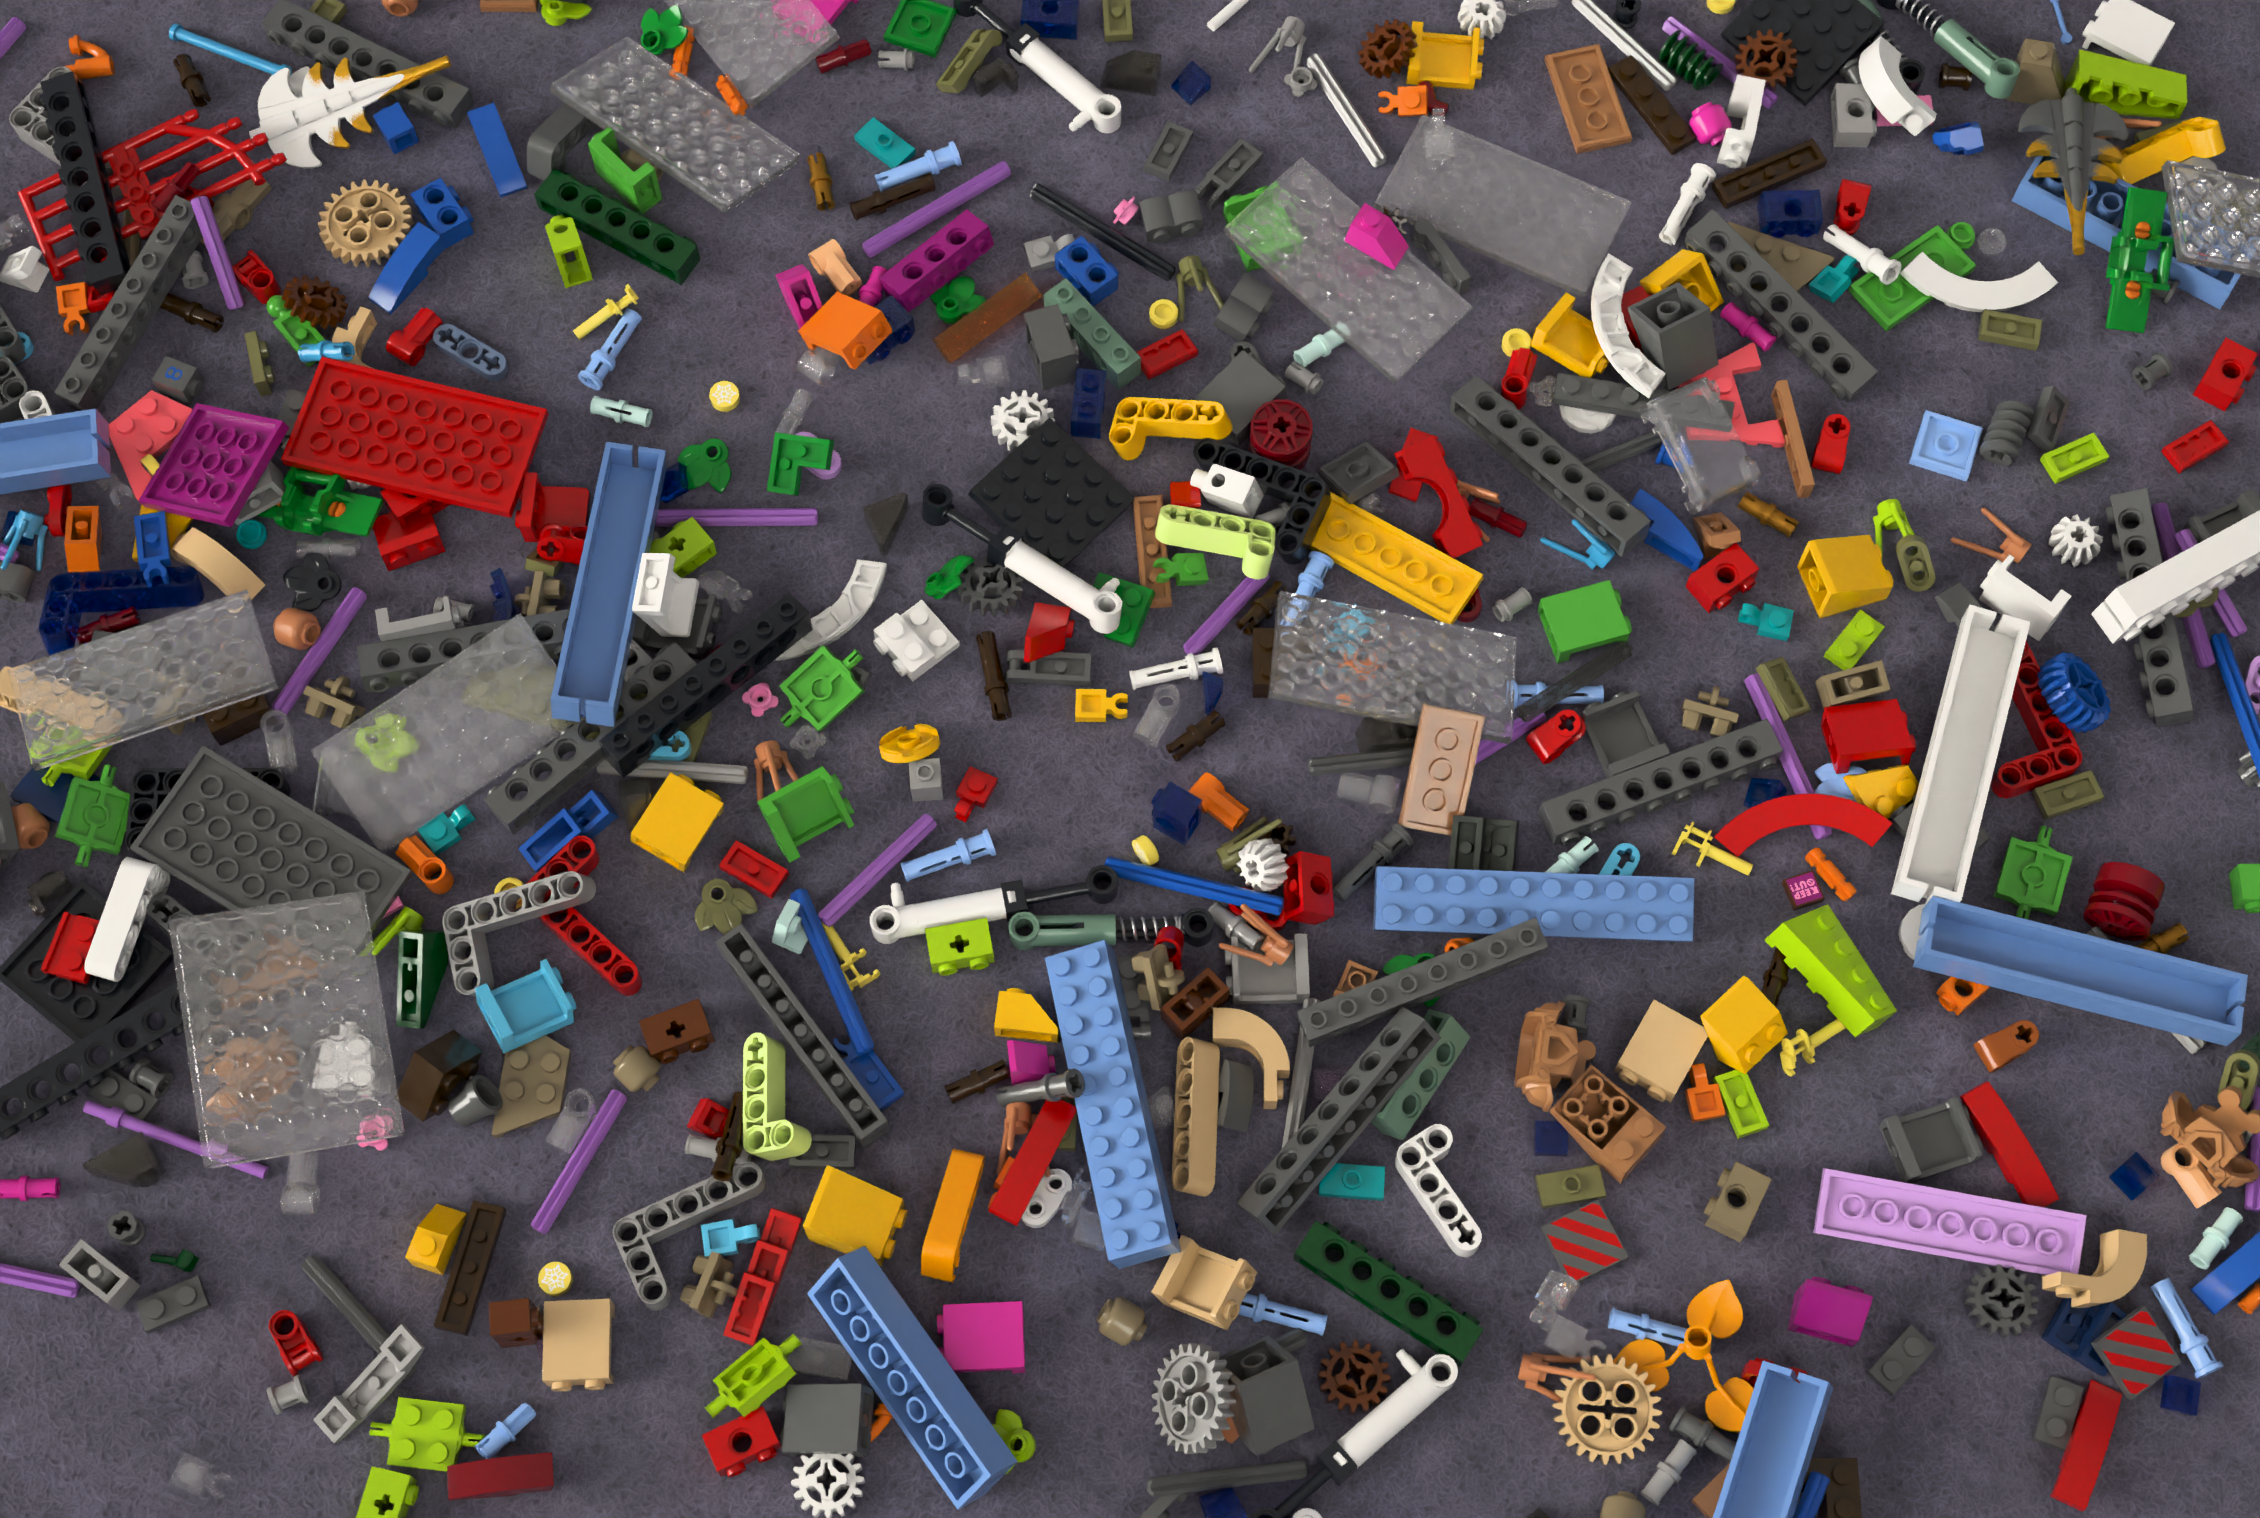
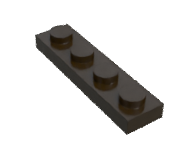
M1632 55L1608 67L1614 83L1671 155L1695 143L1697 138Z
M1810 139L1714 180L1712 189L1724 208L1728 209L1825 167L1827 159L1814 139Z
M473 1200L434 1323L436 1329L468 1336L507 1212L505 1207Z

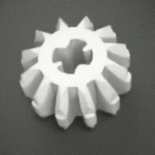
M1463 0L1458 12L1461 32L1468 31V36H1472L1474 27L1480 28L1479 38H1484V35L1492 40L1495 33L1500 34L1503 29V23L1506 20L1503 2H1496V0Z
M2078 514L2073 516L2071 520L2065 516L2060 520L2059 524L2054 525L2052 528V536L2049 539L2048 545L2055 547L2052 551V556L2060 554L2063 556L2061 564L2066 563L2069 559L2073 567L2078 566L2080 562L2086 565L2090 563L2092 557H2096L2100 552L2103 536L2097 534L2099 526L2089 525L2090 517L2080 521Z
M1271 838L1250 841L1243 850L1238 852L1241 860L1236 864L1242 870L1239 876H1243L1246 879V887L1252 886L1254 891L1258 892L1272 891L1281 886L1284 880L1288 879L1286 870L1290 866L1285 863L1284 859L1287 854H1282L1281 845L1274 844Z

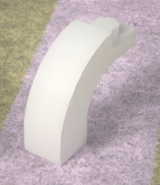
M1880 36L1860 55L1859 74L1868 96L1881 114L1892 125L1895 122H1899L1912 135L1916 136L1936 119L1937 113L1907 86L1899 69L1902 53Z

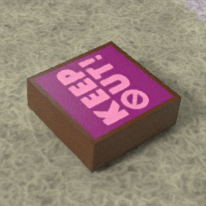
M1813 870L1786 878L1782 882L1794 911L1823 902L1825 899Z

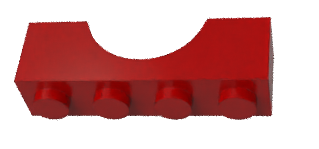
M1432 435L1394 453L1406 481H1420L1429 485L1436 491L1441 500L1442 519L1438 528L1431 535L1437 549L1452 558H1456L1482 546V531L1479 525L1472 521L1468 513L1470 511L1469 503L1466 497L1460 495L1458 491L1456 474L1452 468L1447 467L1443 458L1445 451L1440 441L1435 440Z

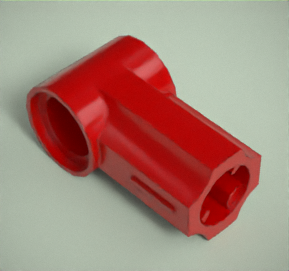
M427 307L421 308L403 331L396 330L391 334L386 343V351L407 365L414 367L424 356L426 345L433 338L435 329L443 325L442 319Z
M1522 347L1518 350H1513L1501 385V396L1506 400L1512 401L1517 409H1521L1526 403L1528 388L1538 355L1534 354L1530 349Z

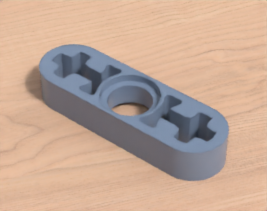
M443 324L435 329L433 340L437 349L490 381H499L507 375L508 364L505 357L498 351L452 324ZM450 335H452L454 342L458 344L457 348L455 344L449 340L443 342L442 337H449ZM475 347L479 350L474 358H465L463 356L467 348ZM486 357L487 362L491 363L492 365H496L497 363H499L500 368H492L490 371L488 364L484 361V358Z

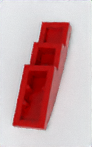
M1985 1081L1962 1094L1960 1099L1966 1105L1970 1119L1986 1151L1994 1155L2006 1181L2014 1185L2022 1203L2045 1208L2059 1200L2060 1198L2029 1141L1990 1082Z
M1062 1099L1056 1102L1045 1101L988 1212L1015 1226L1018 1225L1077 1112L1075 1106Z
M774 1207L770 1209L761 1239L757 1240L748 1270L743 1274L723 1333L724 1336L752 1346L756 1344L793 1251L804 1219L803 1217Z
M2092 1379L2089 1381L2076 1415L2071 1437L2059 1465L2061 1470L2050 1497L2081 1512L2086 1510L2109 1445L2122 1393Z

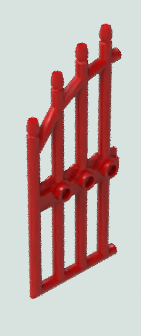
M197 109L189 110L184 115L180 114L102 151L104 164L109 162L114 173L108 177L110 187L112 189L119 185L124 196L123 199L114 202L117 214L129 209L134 222L121 227L123 239L137 233L140 234L142 239H145L152 234L163 213L157 210L151 202L167 185L166 181H172L179 173L177 172L151 185L146 174L147 171L208 142L222 148L224 151L196 163L195 165L200 169L199 175L234 158L243 166V170L183 198L191 202L193 198L199 196H207L210 199L252 179L256 186L263 185L266 180L262 174L273 169L274 166H279L286 162L285 154L283 152L277 153L272 158L264 159L255 164L246 153L255 149L256 146L260 147L268 142L269 139L266 133L257 134L252 139L249 138L236 144L223 137V135L243 125L240 117L231 118L228 122H223L210 129L188 126V122L191 123L200 117ZM166 134L189 137V139L143 161L140 160L136 148ZM59 173L17 192L54 281H61L65 278L62 271L63 268L82 260L77 249L57 258L52 247L53 244L75 234L71 223L49 234L46 233L42 221L69 209L65 198L38 211L32 199L63 184Z

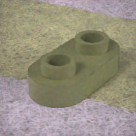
M1907 535L1901 538L1896 545V553L1905 584L1912 591H1925L1934 584L1936 578L1926 542L1918 535ZM1910 546H1916L1912 550H1907ZM1916 571H1923L1921 574H1914Z
M2241 1049L2231 1054L2225 1063L2217 1099L2224 1088L2236 1086L2243 1094L2240 1106L2244 1110L2250 1106L2260 1075V1059L2255 1053ZM2240 1061L2248 1062L2250 1069H2243L2240 1066Z

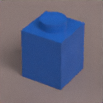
M398 102L382 108L373 115L379 132L394 155L419 142L412 123Z

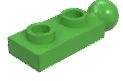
M274 295L269 298L266 304L267 311L272 317L278 318L273 321L276 329L297 354L298 350L302 349L300 345L318 344L320 341L325 340L317 329L311 326L309 321L301 323L298 316L290 315L292 309L284 308L285 301L282 300V295ZM317 361L308 362L305 364L307 367H309Z

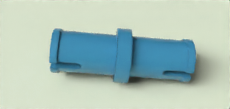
M322 340L318 344L300 345L302 349L298 350V356L304 363L320 362L321 357L350 361L353 357L345 355L355 354L352 343H333L330 340Z

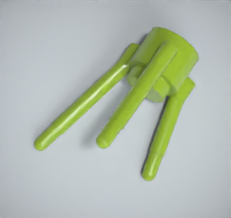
M1889 499L1878 504L1876 508L1878 515L1873 517L1875 543L1879 546L1882 556V526H1885L1887 530L1899 528L1903 537L1915 535L1898 499Z
M403 907L392 922L354 959L353 963L355 965L359 964L371 952L373 956H376L396 934L399 936V931L422 929L421 926L425 921L424 918L411 908Z

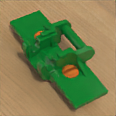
M2128 187L2122 229L2118 231L2117 236H2112L2106 278H2110L2109 284H2112L2106 329L2144 333L2152 289L2170 290V285L2167 284L2174 244L2178 243V238L2161 236L2167 192ZM2161 242L2162 247L2156 283H2154L2153 274L2146 273L2144 270L2148 250H2157Z
M291 466L283 481L286 490L281 497L282 502L256 516L274 519L279 527L300 533L321 536L324 532L331 533L333 530L368 537L384 501L381 498L342 491L345 479L339 474L329 475ZM301 481L327 487L324 490L319 489L315 497L303 494L305 489L301 485Z

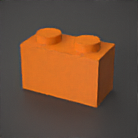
M67 506L64 546L68 572L87 573L100 571L102 527L99 506Z

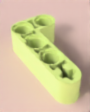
M1171 504L1163 506L1160 510L1155 532L1158 541L1167 545L1243 558L1242 571L1249 578L1260 580L1268 576L1275 550L1276 531L1275 527L1269 522Z
M754 1033L747 1038L743 1049V1147L746 1152L768 1161L800 1156L809 1150L812 1136L808 1129L785 1120V1046L780 1041L762 1033Z

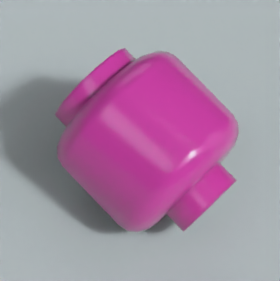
M1708 102L1691 113L1693 117L1689 121V126L1700 144L1711 143L1712 147L1717 146L1723 142L1726 129L1732 128V123L1724 108L1719 104L1713 105L1712 102Z

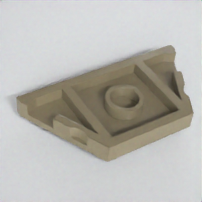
M1728 221V224L1798 293L1804 286H1808L1827 265L1832 266L1835 258L1833 256ZM1738 263L1733 264L1734 271L1740 272L1744 270L1742 265ZM1755 283L1750 285L1751 288L1756 290H1765L1761 284Z
M545 1035L505 1053L499 1087L502 1107L498 1110V1115L494 1117L492 1136L494 1138H500L510 1131L521 1127L524 1129L535 1125L542 1119L548 1120L562 1114L571 1060V1051Z

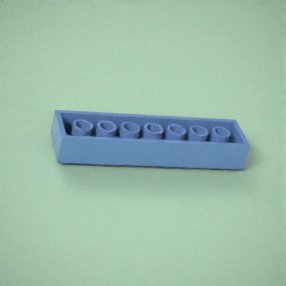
M2037 156L2020 182L2012 202L2072 232L2062 179L2052 177L2034 178L2032 176L2038 165L2044 161L2057 158ZM2118 178L2116 184L2089 181L2084 239L2110 252L2112 236H2117L2118 231L2122 229L2128 187H2137ZM2166 203L2161 236L2178 238V243L2174 244L2168 279L2173 282L2175 280L2180 281L2177 288L2221 309L2256 249ZM2161 242L2157 250H2148L2144 270L2149 273L2153 269L2158 270L2162 247Z
M866 1246L838 1257L809 1290L808 1296L957 1510L984 1496L1016 1464V1458Z

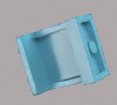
M547 959L540 961V970L492 991L487 983L475 988L477 1004L503 1054L574 1023L573 1010L577 1009L574 998L569 991L564 992L561 987L563 980L557 967L551 968Z

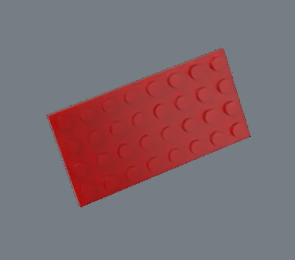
M321 357L281 460L284 465L329 475L339 474L343 479L511 518L524 484L525 473L530 468L549 413L547 409Z

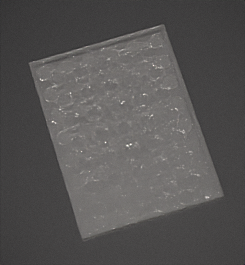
M364 890L168 920L204 1170L404 1136L405 1132Z

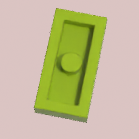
M2093 432L2043 454L2040 461L2053 482L2057 484L2106 462L2109 455Z
M1860 609L1823 657L1842 670L1854 668L1883 632L1885 626Z
M1733 1070L1714 1077L1713 1082L1719 1085L1723 1106L1737 1139L1760 1132L1770 1126L1747 1073L1743 1074L1738 1070Z

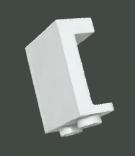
M2103 0L2095 13L2098 19L2096 22L2090 20L2082 36L2086 37L2082 47L2087 50L2091 42H2094L2131 62L2151 66L2171 33L2175 22L2131 0H2109L2108 2Z
M1737 75L1726 114L1743 118L1741 130L1726 129L1717 163L1724 164L1729 168H1745L1755 139L1766 80Z
M642 553L632 611L662 637H689L699 581L695 578L679 577L673 571L675 557L671 554Z
M2009 554L2004 562L1997 560L1989 570L1988 576L1980 586L1984 591L1979 600L2000 615L2005 614L2030 621L2028 634L2037 641H2040L2056 621L2071 595L2061 589L2055 598L2049 601L2007 571L2014 560V557Z

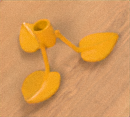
M1723 1280L1705 1288L1691 1300L1686 1314L1690 1327L1685 1332L1684 1343L1678 1345V1349L1668 1360H1665V1351L1660 1344L1650 1339H1638L1626 1345L1616 1358L1613 1359V1364H1616L1620 1357H1625V1368H1628L1632 1363H1637L1638 1366L1635 1374L1639 1375L1640 1373L1647 1372L1648 1376L1644 1381L1645 1385L1656 1384V1387L1649 1392L1652 1393L1661 1390L1668 1384L1669 1372L1666 1367L1673 1365L1682 1353L1685 1352L1688 1357L1694 1360L1704 1359L1714 1386L1717 1389L1706 1398L1705 1411L1707 1417L1716 1427L1722 1430L1740 1432L1754 1388L1747 1381L1738 1377L1730 1378L1722 1386L1712 1361V1355L1710 1354L1711 1335L1719 1339L1728 1338L1737 1333L1743 1322L1742 1306L1734 1292L1730 1280ZM1623 1384L1624 1386L1632 1389L1628 1384Z

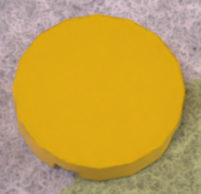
M926 724L914 725L915 729L907 730L906 726H902L889 731L879 741L882 759L892 763H908L931 755L941 744L937 729Z

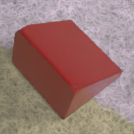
M1190 481L1171 482L1170 504L1200 509V489L1190 485Z
M709 1098L700 1099L687 1127L715 1140L718 1137L722 1138L729 1109Z

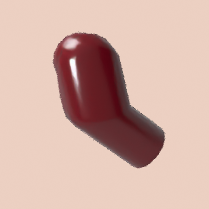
M1427 80L1420 82L1417 86L1426 85L1428 87V112L1444 118L1449 109V104L1436 99L1432 82Z

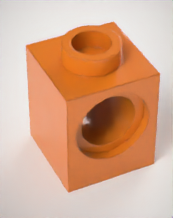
M1950 977L1940 986L1936 993L1939 996L1940 1004L1947 1011H1954L1959 1016L1984 995L1990 986ZM1955 986L1965 988L1968 996L1958 994Z

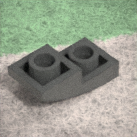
M1960 582L1934 596L1947 623L1955 621L1958 629L1969 605L1982 608L1973 595ZM1992 624L1989 630L1994 632L1995 627Z
M1224 1059L1219 1077V1091L1223 1092V1097L1218 1111L1217 1125L1247 1133L1254 1088L1253 1069L1251 1066Z

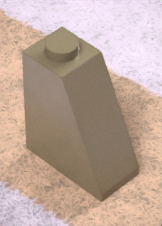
M2025 38L2015 60L2021 70L2012 95L2005 98V100L2032 105L2041 100H2061L2065 94L2066 83L2054 43Z

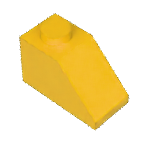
M1009 988L1007 992L999 991L994 1024L995 1036L1058 1043V1027L1031 994H1026L1024 990Z
M436 1204L417 1226L405 1258L413 1266L444 1275L468 1214Z

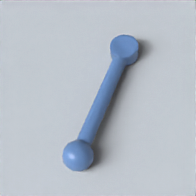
M2049 0L2054 6L2062 36L2060 41L2062 44L2068 45L2073 38L2071 34L2067 33L2059 0Z

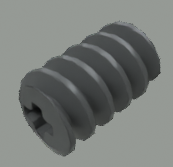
M2007 400L1999 403L1991 419L1992 423H1990L1987 429L1988 432L1983 439L1984 442L1980 447L1982 457L1999 466H2010L2012 459L2019 455L2018 448H2021L2023 445L2022 439L2027 434L2026 429L2031 424L2030 419L2035 414L2034 410L2029 405L2019 401Z

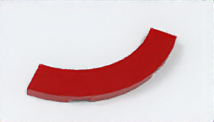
M1795 794L1767 800L1749 808L1724 825L1714 838L1736 857H1739L1754 842L1777 830L1799 825H1820L1847 832L1873 847L1893 823L1876 811L1849 799L1825 794Z

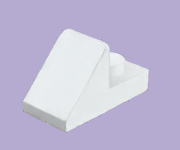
M30 246L10 255L0 272V282L38 293L49 272V268L38 261L42 251L34 246Z

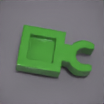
M1177 553L1171 558L1172 561L1161 557L1153 563V568L1160 567L1166 572L1160 573L1156 577V582L1166 583L1171 578H1175L1177 586L1204 585L1209 580L1203 553Z

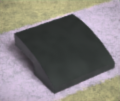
M1453 815L1448 869L1515 871L1519 821Z

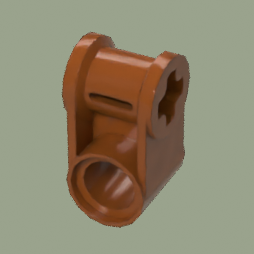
M2020 1020L2000 1031L1987 1035L1973 1044V1047L1989 1073H1992L2027 1053L2037 1043L2039 1031L2032 1022ZM2016 1035H2024L2026 1037V1040L2022 1039L2018 1041Z

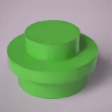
M1958 222L1950 226L1946 232L1962 251L1969 249L1974 244V229L1968 223Z

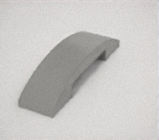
M400 1324L379 1347L381 1350L380 1354L342 1395L335 1396L313 1419L334 1444L345 1438L386 1400L407 1376L424 1351L425 1347L405 1324Z

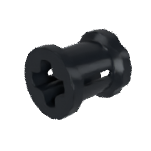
M1617 0L1613 20L1623 29L1634 27L1638 20L1637 13L1641 8V0Z

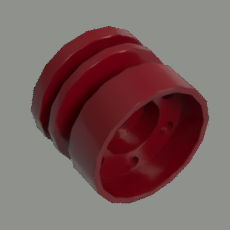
M1275 399L1264 403L1255 411L1251 419L1249 452L1301 470L1306 465L1311 451L1313 422L1308 411L1300 404L1287 399Z
M2124 862L2102 864L2099 867L2093 884L2095 892L2089 896L2088 905L2083 913L2084 920L2091 927L2097 926L2104 933L2122 940H2145L2150 935L2151 924L2155 920L2154 911L2161 903L2165 891V883L2157 875L2136 865Z

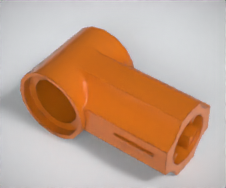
M1205 772L1184 795L1187 802L1196 810L1204 814L1207 812L1231 832L1236 830L1249 814V809L1227 793L1223 784L1208 772Z
M416 835L407 837L399 844L395 854L426 885L429 891L434 894H444L451 889L454 883V876L451 871ZM442 872L439 878L431 880L433 874Z

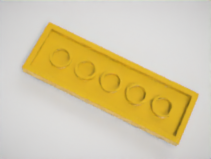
M1330 492L1331 504L1310 550L1326 554L1339 566L1452 627L1483 581V574L1362 508L1347 503L1343 498Z

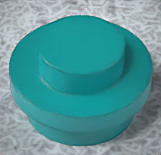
M246 520L239 525L236 537L242 547L256 549L265 543L267 530L259 521Z

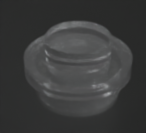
M1994 227L1983 230L1977 238L1978 249L1988 256L2001 254L2007 243L2005 234L2000 229Z

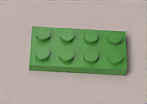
M1938 225L1889 258L1890 260H1898L1901 263L1902 271L1918 254L1923 252L1943 269L1963 278L1972 273L1976 267V264ZM1867 273L1851 284L1848 289L1849 293L1886 332L1934 299L1931 295L1927 296L1916 289L1901 274L1898 275L1894 282L1886 285L1880 282L1879 277L1874 273Z

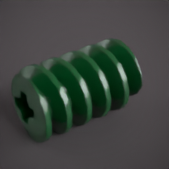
M1677 30L1663 45L1659 54V60L1661 63H1668L1667 66L1670 70L1676 69V74L1679 77L1685 76V82L1688 84L1693 83L1695 90H1702L1717 78L1724 66L1722 63H1719L1713 67L1712 65L1715 61L1713 56L1705 61L1704 57L1707 51L1703 49L1696 54L1698 44L1695 42L1688 47L1687 44L1690 38L1685 36L1679 40L1681 30Z

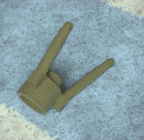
M1190 255L1182 258L1178 263L1180 272L1176 274L1179 321H1184L1185 283L1188 286H1197L1198 291L1201 292L1203 291L1202 282L1204 280L1221 310L1224 303L1209 277L1207 268H1203L1200 257Z
M1262 817L1233 839L1215 849L1224 870L1227 872L1233 869L1235 874L1242 872L1241 868L1236 864L1241 860L1238 852L1243 850V847L1248 842L1258 839L1282 824V819L1279 818L1257 830L1267 821L1266 817Z

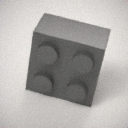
M1058 304L1024 313L1026 342L1042 389L1046 390L1075 382L1076 370H1080L1077 357L1080 353L1076 339L1070 338L1069 331L1071 326L1067 314H1061Z

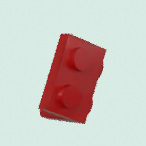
M525 473L524 484L519 495V501H522L521 510H517L515 514L516 528H520L525 542H538L540 540L541 528L548 523L587 526L590 493L587 488L542 486L537 473Z
M418 509L404 517L407 526L403 529L391 512L376 518L372 528L388 572L446 552L431 511L427 514H422Z

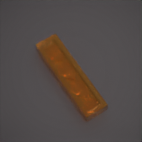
M1023 273L941 332L932 341L948 364L952 363L1040 299L1042 295L1029 276Z

